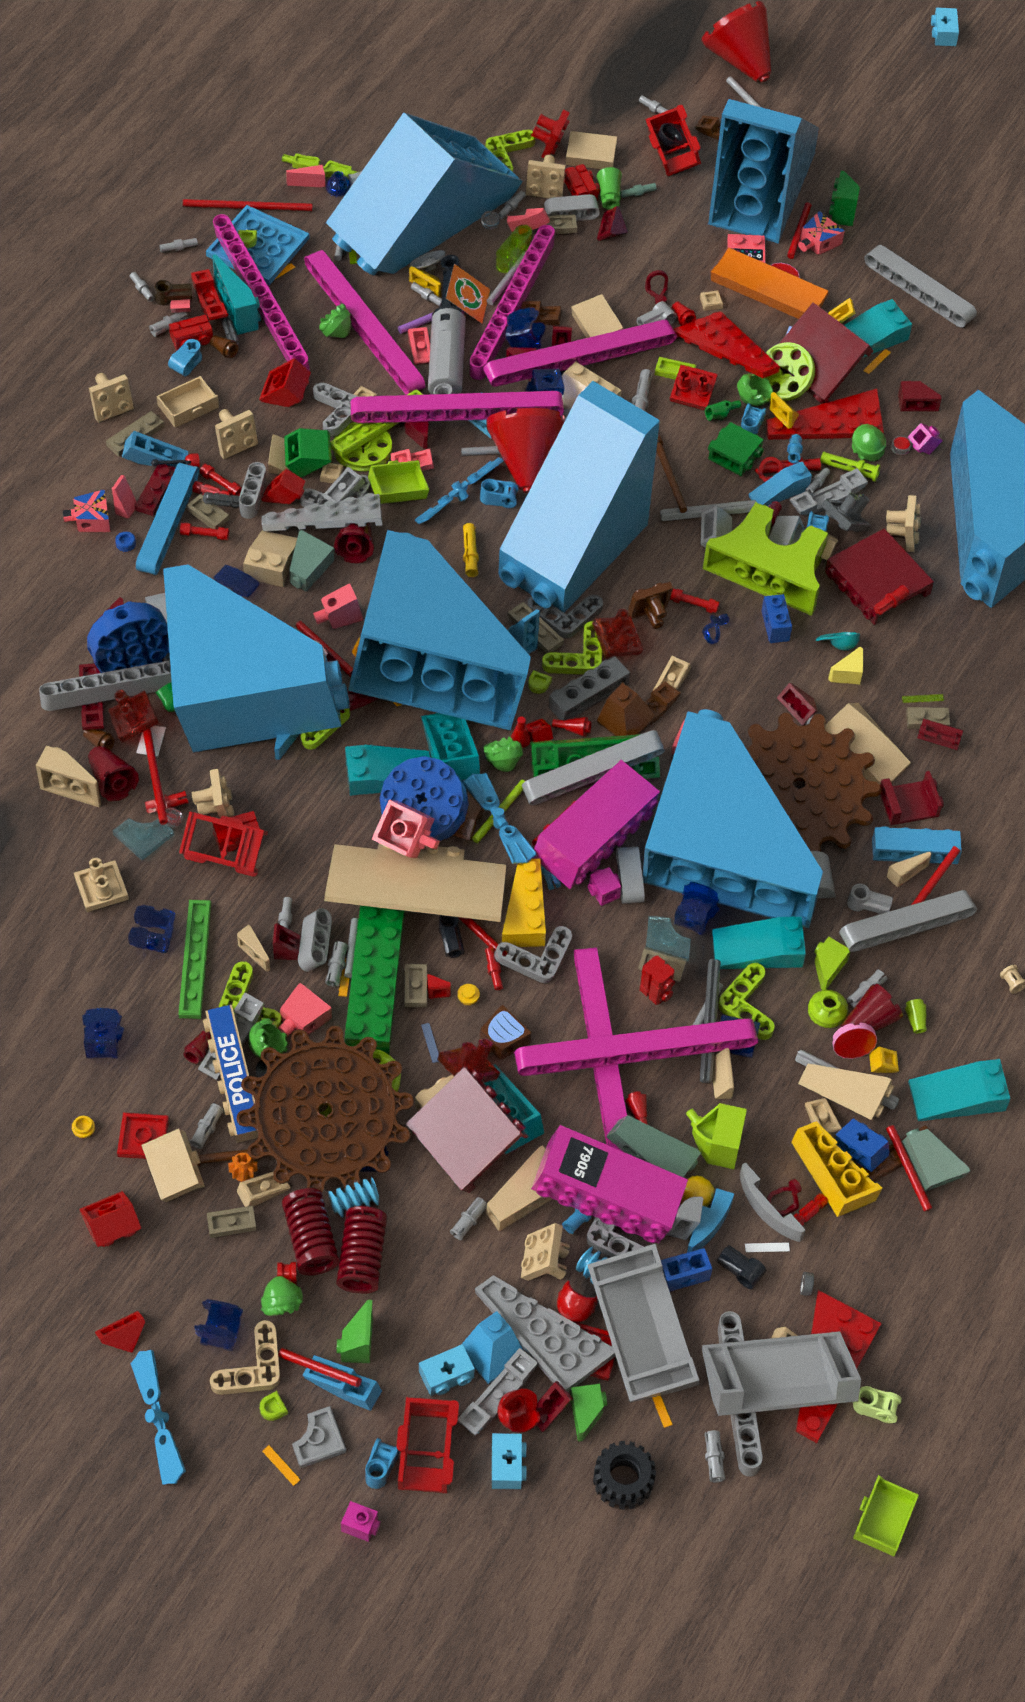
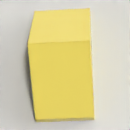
M857 648L832 666L828 680L836 683L860 684L863 674V648Z

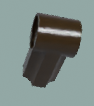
M159 280L155 283V302L159 305H168L171 300H192L191 283L171 284L167 280Z

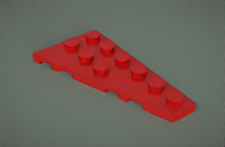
M721 311L714 312L711 315L673 329L677 338H684V342L699 345V349L720 359H729L730 363L735 366L737 364L742 365L746 371L758 377L766 378L780 372L779 365Z
M877 389L796 411L799 415L792 428L789 429L777 417L766 420L767 440L790 439L794 434L800 435L802 439L852 438L854 431L863 424L873 425L884 434Z
M818 1290L811 1334L840 1332L856 1369H858L881 1323ZM839 1403L799 1407L796 1432L818 1443Z

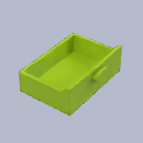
M395 460L389 461L387 464L371 465L368 480L374 494L380 495L381 504L427 499L429 487L421 471L419 460L408 462Z
M878 1475L870 1497L864 1496L860 1506V1510L864 1512L853 1539L891 1556H895L919 1495L888 1482Z

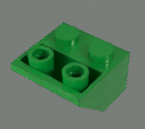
M841 170L840 177L835 178L834 189H837V191L833 190L831 202L835 203L830 205L829 215H832L834 223L853 227L860 186L845 171Z
M299 428L284 436L285 465L300 478L332 462L330 432L328 430Z

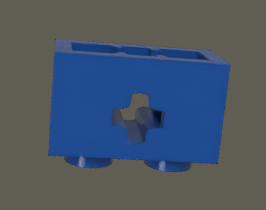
M784 594L764 596L762 615L769 643L789 641L792 624Z
M854 1118L835 1134L836 1145L843 1152L847 1151L852 1156V1160L870 1172L889 1156V1141L883 1135H878L869 1129L866 1124L860 1123Z
M705 1248L661 1260L669 1292L710 1280L712 1266Z

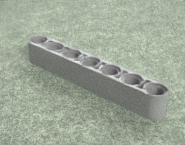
M878 245L865 255L864 259L868 267L956 326L964 327L976 317L977 311L972 304L886 247Z
M170 661L45 683L39 688L41 707L44 710L53 711L156 692L172 682Z
M656 730L649 731L529 779L522 784V788L529 805H537L599 780L620 760H623L632 767L661 755L665 749Z
M961 890L847 924L841 928L839 934L849 951L856 952L966 919L972 916L977 911V908L967 891Z
M728 1311L721 1315L718 1325L719 1344L744 1341L741 1319L737 1313ZM731 1323L734 1325V1328H726L724 1324ZM756 1412L746 1413L749 1416L747 1419L740 1418L738 1414H731L739 1470L745 1476H754L760 1470L763 1457ZM748 1435L753 1441L745 1442L741 1436ZM751 1458L756 1464L748 1465L745 1459Z

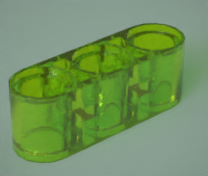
M519 225L497 250V271L507 273L520 255L528 250L532 242V229L530 226Z

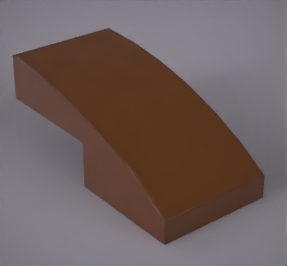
M703 115L695 126L696 130L706 136L719 140L721 126L719 117Z
M541 301L522 302L520 318L539 324L559 325L562 309L561 306H542Z
M666 681L653 690L651 697L645 701V704L655 714V718L650 722L651 725L674 704L681 694Z

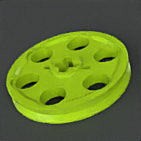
M790 342L777 344L766 352L780 368L788 369L794 375L793 377L790 374H784L779 368V373L766 377L771 387L775 383L780 384V389L776 394L784 401L793 400L803 395L811 386L815 376V364L809 352L802 346ZM778 351H782V358L780 360H774V354ZM795 351H801V357L793 360L792 354ZM805 366L809 367V373L801 376L800 370ZM793 383H798L799 385L796 392H790L789 390Z
M350 423L339 435L335 436L334 439L360 423ZM385 431L364 444V453H362V447L360 446L343 458L335 452L334 455L338 462L346 468L349 467L355 471H370L371 465L385 464L389 460L390 453H392V440L389 433ZM379 443L387 444L384 448H380L377 445ZM371 456H376L379 459L376 461H371L368 458ZM351 457H357L359 459L357 462L349 461Z

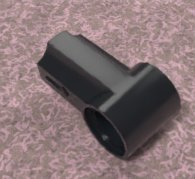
M440 915L439 933L442 937L446 957L457 958L465 953L458 925L459 918ZM450 923V924H452L453 926L448 927V926H445L444 924Z
M730 1245L724 1248L717 1259V1263L733 1273L738 1282L747 1289H753L767 1271L766 1267L759 1260L747 1258Z

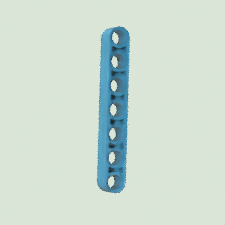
M183 463L177 464L137 557V571L154 575L158 574L193 492L192 486L198 480L199 467Z

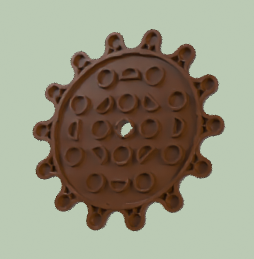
M782 713L779 716L778 728L774 731H766L759 724L751 725L748 729V735L752 740V744L746 749L809 850L821 852V845L825 841H832L842 849L848 848L852 843V839L847 832V828L854 823L869 826L873 822V815L863 807V801L869 797L879 796L882 791L879 783L864 778V771L875 764L873 754L869 752L862 754L852 752L850 745L855 740L854 731L846 728L838 734L828 733L825 729L826 719L821 714L814 715L806 726L795 724L792 715L789 713ZM794 781H804L805 787L797 789L793 785Z
M331 1026L327 1030L326 1037L322 1042L316 1043L311 1041L308 1034L304 1030L299 1029L291 1035L293 1047L288 1053L281 1054L271 1047L263 1049L261 1059L267 1066V1072L262 1077L246 1076L243 1078L241 1087L245 1092L253 1095L255 1103L250 1109L240 1111L237 1114L236 1120L240 1126L254 1127L258 1131L257 1140L248 1147L249 1156L253 1159L272 1156L277 1161V1167L273 1172L275 1182L284 1184L293 1175L302 1174L307 1179V1188H315L323 1192L326 1181L330 1178H337L342 1182L345 1189L346 1185H349L355 1190L354 1182L360 1184L359 1172L363 1167L370 1166L380 1173H385L390 1169L391 1162L385 1155L384 1148L390 1142L402 1144L409 1140V1130L397 1123L396 1115L401 1110L411 1108L414 1099L411 1094L399 1093L392 1088V1081L402 1072V1066L399 1062L390 1061L386 1064H378L373 1059V1053L377 1047L375 1039L365 1037L358 1045L348 1046L343 1040V1030L338 1026ZM324 1105L332 1109V1112L327 1117L319 1113L320 1107Z

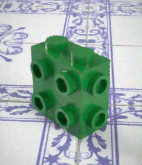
M730 422L726 428L723 427L720 430L717 439L710 442L708 446V459L742 477L746 470L750 471L755 459H759L762 456L764 439Z

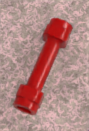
M202 465L199 473L207 480L211 478L226 488L230 495L240 496L242 487L238 483L229 482L216 473L215 468L211 465Z
M181 523L180 535L191 536V534L217 537L218 540L228 541L229 539L228 528L196 527L189 523Z
M673 588L670 600L680 604V601L706 608V612L717 613L720 602L712 598L708 601L684 594L683 590Z

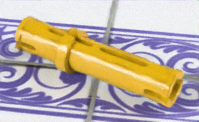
M473 523L463 525L465 549L463 561L466 566L465 574L468 577H476L478 575L477 562L479 561V555L476 550V527Z

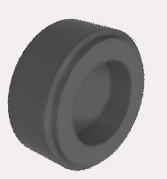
M803 1272L800 1294L810 1296L814 1286V1274Z

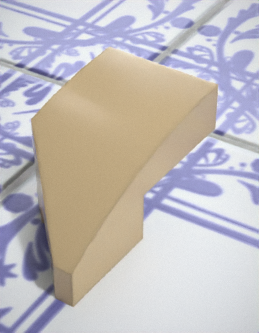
M828 535L826 547L821 558L827 560L832 556L838 542L836 537Z

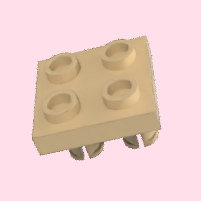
M546 155L543 162L529 160L526 195L542 198L563 197L565 165L554 164L555 158L552 155Z
M104 373L96 375L95 380L98 385L90 387L89 392L95 419L98 422L134 409L128 378L125 374L111 380Z
M224 409L219 413V418L222 422L216 424L215 429L220 455L223 459L258 444L254 416L250 410L233 416L228 409Z
M908 495L907 509L905 511L887 510L886 516L888 523L887 532L891 536H905L906 552H914L915 544H919V532L916 531L920 529L921 517H917L920 516V504H917L916 496Z
M218 769L210 770L212 786L204 790L192 792L193 802L197 805L198 813L205 815L217 812L219 818L222 816H235L233 806L229 802V800H232L230 787H227L225 776L221 777Z
M93 858L89 861L90 868L74 873V878L87 912L129 900L115 860L102 864L101 859Z
M554 1223L527 1235L524 1259L521 1264V1278L529 1281L546 1273L559 1280L565 1277L567 1267L558 1263V1257L565 1258L569 1253L567 1249L570 1248L569 1244L561 1242L563 1226Z

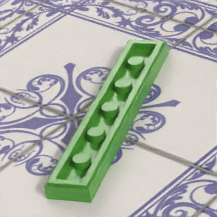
M189 900L179 1018L201 1019L211 900Z

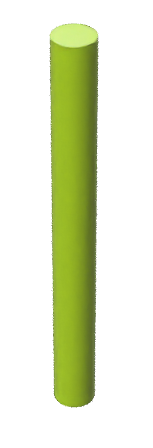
M521 780L499 805V808H502L504 812L523 791L522 784L525 780ZM492 814L473 835L472 840L475 843H479L492 828Z

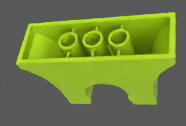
M755 502L744 521L737 528L726 535L708 540L703 563L704 570L764 596L784 594L788 606L812 616L816 608L820 588L815 577V571L823 559L821 556L826 547L827 532L810 525L801 533V537L796 543L785 546L775 544L769 539L774 510Z

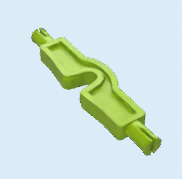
M283 154L282 162L291 163L292 167L297 169L320 164L318 157L295 154V156ZM331 160L323 166L325 177L349 180L350 174L358 172L353 171L351 166Z

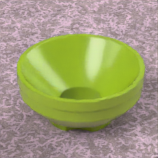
M821 990L810 999L808 1014L815 1024L824 1028H834L840 1026L847 1018L848 1004L840 993L833 990ZM828 998L833 999L836 1006L832 1008L826 1007L823 1001Z

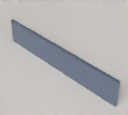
M422 1024L432 1063L440 1062L430 1024Z

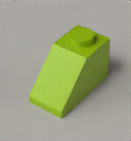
M828 937L824 943L820 942L814 951L816 953L814 963L822 990H826L848 962L850 951L846 946L831 937Z

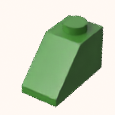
M600 1384L571 1387L570 1396L573 1398L571 1405L578 1442L585 1439L601 1418L604 1406H607L605 1391L601 1392Z

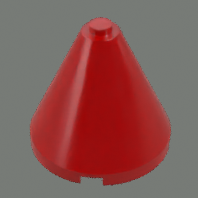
M757 1V6L752 7L749 3L720 19L713 25L715 28L713 32L709 34L706 31L701 40L704 46L754 81L763 83L770 78L771 59L767 8L762 1Z
M519 408L517 413L507 415L505 410L490 415L486 420L490 436L520 490H523V493H529L565 422V415H562L561 418L559 411L544 408Z

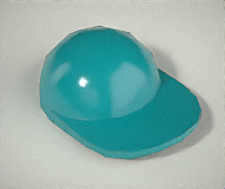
M841 632L825 634L816 638V641L830 640L836 649L848 651L858 645L860 633Z

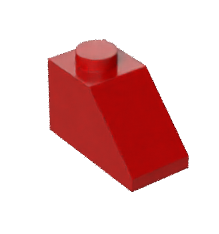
M285 469L266 486L261 500L269 503L291 504L294 500H299L304 494L303 486L305 480Z

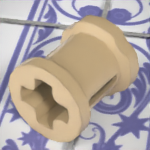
M1010 965L1000 973V977L1005 979L1010 986L1009 990L1012 994L1018 993L1025 988V979L1019 974L1017 965Z

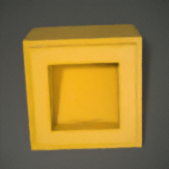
M879 1046L870 1052L871 1072H899L897 1051Z

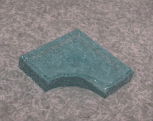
M128 818L113 830V835L137 857L143 860L174 836V831L166 824L161 825L159 819L149 823H138Z
M649 916L646 947L689 961L691 939L682 937L674 930L671 925V918Z

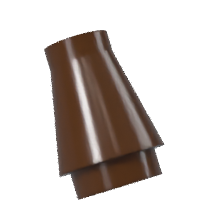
M214 335L210 340V345L216 348L225 358H233L238 353L239 347L234 340Z
M97 729L85 730L83 733V737L95 747L104 746L111 750L115 744V739L111 733Z

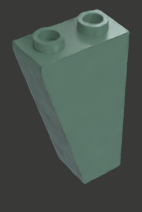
M628 1115L619 1119L606 1136L623 1152L685 1178L684 1176L688 1171L690 1172L698 1164L696 1159L701 1154L698 1149Z

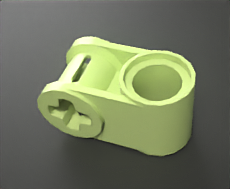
M864 1386L860 1388L859 1399L853 1402V1408L861 1415L869 1416L885 1423H896V1411L902 1398L892 1392ZM860 1398H867L870 1404L863 1403Z

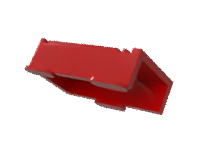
M678 105L676 108L645 119L650 133V142L652 147L658 152L667 177L701 164L698 153L701 148L697 138L691 136L685 121L687 114L683 105ZM663 123L681 125L688 143L662 152L656 134H658ZM687 146L691 149L690 152L666 160L664 157L666 154L682 148L685 149Z
M190 811L179 853L184 854L183 856L187 860L205 863L207 860L235 867L237 873L254 877L258 874V869L255 867L263 836L267 835L268 831L243 825L242 820L227 816H222L218 819ZM197 819L229 827L223 850L220 852L221 858L190 851ZM232 828L243 830L235 862L224 859L227 855L226 850Z
M406 1397L404 1424L398 1428L396 1444L397 1450L401 1452L398 1475L399 1490L447 1493V1485H450L453 1479L454 1461L450 1458L452 1427L457 1425L459 1403L456 1400ZM411 1416L447 1418L444 1453L440 1451L408 1450ZM407 1454L434 1456L437 1459L444 1457L443 1469L406 1466Z

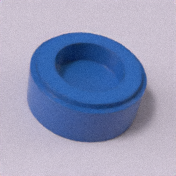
M121 532L115 538L116 547L120 551L128 552L136 546L135 536L131 532Z

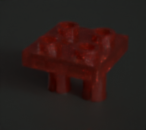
M619 609L615 617L596 618L592 622L605 657L639 655L643 652L644 649L627 610Z
M123 689L118 690L114 694L118 705L110 708L108 712L117 736L122 743L159 724L145 690L131 698Z
M480 1039L477 1048L470 1042L463 1043L461 1048L440 1052L437 1058L453 1076L464 1067L470 1070L476 1069L482 1075L483 1080L481 1081L483 1083L497 1080L500 1072L487 1060L490 1049L493 1046L492 1042L488 1039Z

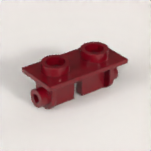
M923 718L917 738L958 750L963 730Z

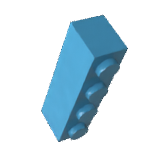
M883 826L875 827L872 837L873 860L903 861L930 852V863H942L952 847L956 846L960 849V853L952 864H958L962 853L960 831L950 829L932 830L929 828L910 829L907 827L889 828Z

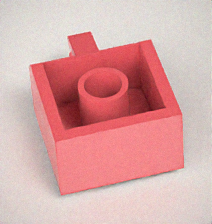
M396 800L388 801L372 837V840L410 858H417L421 849L425 848V845L432 849H437L440 843L439 840L430 836L432 832L430 828L434 818Z

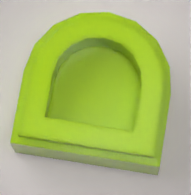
M238 230V234L246 248H252L256 245L257 230Z
M533 670L528 680V687L533 693H544L549 688L552 677Z
M277 1391L264 1397L260 1402V1413L266 1420L274 1421L288 1414V1410Z

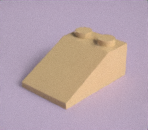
M262 530L250 546L244 560V578L283 587L289 573L297 538Z
M46 746L36 764L40 789L100 807L101 801L97 780L66 751L58 747Z

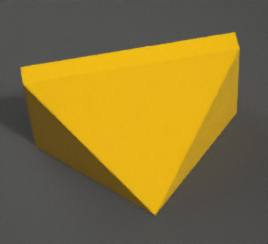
M413 266L409 268V281L411 283L415 282L423 288H429L434 291L436 296L441 297V282L438 277Z
M847 299L828 312V314L840 323L844 322L856 314L852 299Z
M775 392L771 393L770 411L788 429L792 428L799 414Z

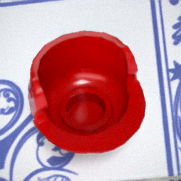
M567 1280L558 1293V1312L574 1323L583 1322L595 1312L598 1298L597 1296L593 1298L585 1297L575 1292L569 1284L570 1281Z
M530 1389L512 1390L506 1393L498 1403L497 1414L499 1421L504 1427L517 1433L526 1432L534 1428L540 1421V1413L536 1410L537 1396Z

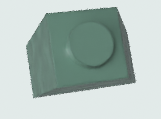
M300 530L289 569L290 583L294 587L307 592L335 560L334 548Z
M917 1128L906 1133L907 1137L902 1143L925 1192L964 1178L970 1172L969 1167L928 1129L919 1131Z

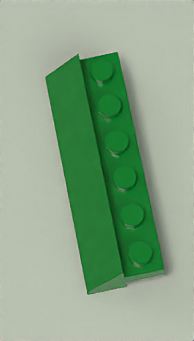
M641 734L531 742L533 778ZM659 756L631 767L644 779L660 778Z

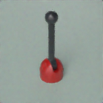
M198 453L189 454L184 460L158 461L153 459L151 461L153 467L178 463L196 467L200 466Z

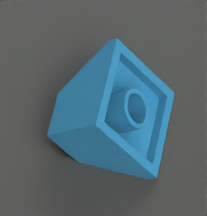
M498 1311L479 1323L462 1343L474 1368L488 1385L505 1369L504 1365L519 1348L522 1349L512 1328Z

